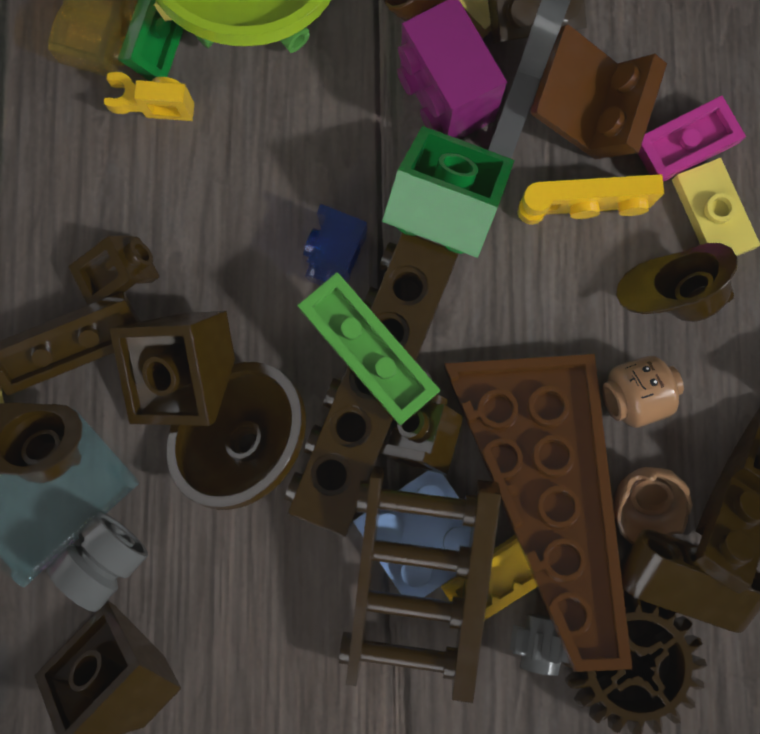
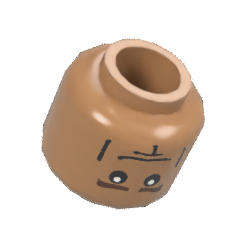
M644 356L615 366L608 375V382L604 383L602 388L605 405L611 416L616 421L622 420L626 425L634 428H640L672 416L678 409L679 395L684 391L683 381L678 370L673 366L668 367L657 356Z

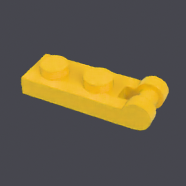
M658 174L532 183L524 192L518 205L517 213L521 221L531 225L542 221L547 214L570 213V217L573 219H588L598 216L600 211L618 210L621 216L641 215L648 212L649 208L663 196V176Z

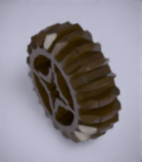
M625 591L626 620L650 621L659 629L651 636L645 633L636 639L629 638L630 650L642 657L636 659L641 662L638 669L644 678L635 671L626 669L600 671L601 673L596 676L595 671L572 672L565 677V681L570 688H581L574 697V700L581 708L591 706L589 716L596 723H600L607 718L608 727L615 733H620L625 724H627L629 732L632 734H642L646 721L654 733H662L663 723L661 717L666 716L674 724L681 723L680 714L676 710L680 703L689 709L696 708L695 701L687 693L690 687L696 690L705 688L704 682L693 676V670H701L707 664L705 659L691 653L698 650L703 643L701 638L695 635H687L693 625L689 618L684 616L676 618L677 612L642 600L640 601V599L633 597ZM669 655L668 672L664 681L661 682L659 666L664 658ZM562 662L566 667L572 668L570 663ZM630 685H638L648 695L636 701H620L607 696L615 688L622 691Z

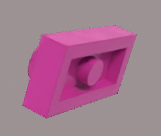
M720 96L646 133L638 155L650 175L662 174L664 182L739 144L746 135L724 97Z

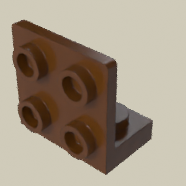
M569 24L561 26L533 101L531 114L595 160L639 153L667 63L655 53L617 63Z

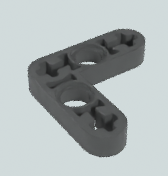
M571 0L541 1L517 74L489 146V151L512 158Z

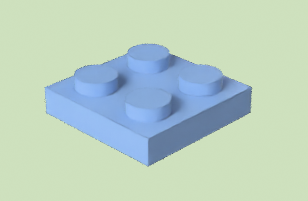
M426 471L399 489V491L459 498L443 474ZM380 510L376 540L459 550V545L469 547L471 527L462 526V520ZM366 513L353 520L362 536L364 535ZM380 562L400 594L425 597L456 576V572Z

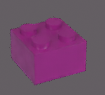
M446 0L402 23L401 46L398 47L401 63L400 68L397 69V74L406 93L409 96L415 93L423 108L420 109V114L425 127L457 139H462L493 123L496 119L507 81L460 0Z

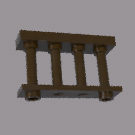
M374 466L370 481L361 480L358 492L357 512L366 513L353 628L352 633L343 631L339 654V664L348 665L346 685L357 686L361 662L363 661L443 673V679L452 680V700L473 703L501 500L499 483L478 480L476 495L466 494L465 499L383 489L385 467ZM380 510L462 520V526L471 527L469 547L459 545V550H450L376 540ZM379 561L456 572V578L465 579L462 597L453 596L452 601L370 590L373 562ZM367 612L449 623V628L458 629L456 647L446 646L445 651L364 640Z

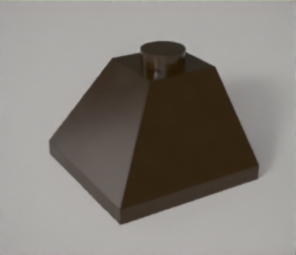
M227 311L182 313L109 328L129 424L209 426L215 423L235 362Z
M109 601L34 675L55 734H125L144 728L182 689L165 656Z

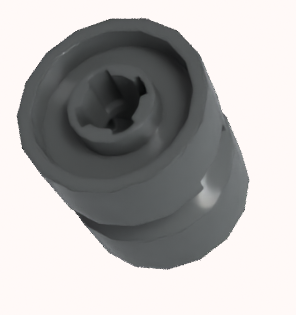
M97 512L78 533L81 542L78 546L67 545L47 567L50 579L63 594L77 605L93 612L99 611L118 590L117 578H128L148 557V551L139 539L120 522L103 512Z

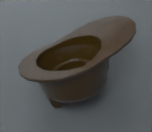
M705 243L682 252L654 258L638 264L628 271L618 283L616 296L620 305L630 312L639 314L668 312L682 321L697 322L705 320L718 313L726 303L734 299L731 279L737 270L738 258L731 247L722 243Z
M1 403L0 474L17 475L28 482L46 483L61 477L72 466L80 465L82 456L78 449V443L82 437L83 424L78 413L69 406L60 404Z

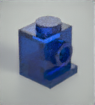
M320 204L317 216L321 229H312L303 251V256L308 257V269L305 278L321 286L338 272L348 283L368 236L367 222Z

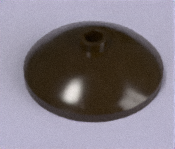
M259 362L234 364L215 423L209 426L171 425L167 441V462L171 477L178 489L190 500L204 507L216 510H232L250 505L275 489L293 467L305 437L306 412L303 399L297 387L281 371L270 365Z

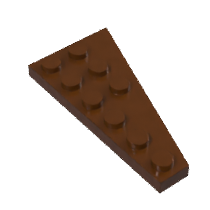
M595 354L444 363V370L492 482L499 483L500 501L573 671L632 669Z

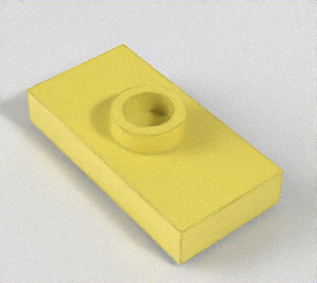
M721 158L677 174L672 179L700 245L705 243H722L731 247L736 256L760 246V242Z

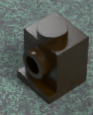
M437 394L401 426L395 421L389 444L383 443L380 454L407 467L448 475L463 416L446 406L448 400Z

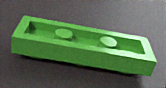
M338 272L297 305L304 316L399 426L440 392L436 384Z

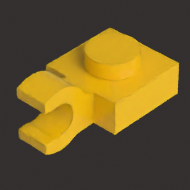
M111 72L107 74V81L111 87L125 89L123 95L119 98H104V104L110 112L115 114L143 112L146 118L193 121L195 103L186 85L178 80L169 77H155L152 81L136 80L135 85L125 73Z

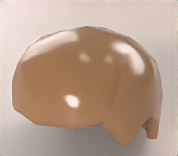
M643 467L634 470L619 482L612 498L614 517L619 533L631 544L634 543L640 532L645 529L654 530L668 536L683 534L688 522V515L691 513L693 506L686 483L672 470L666 468Z

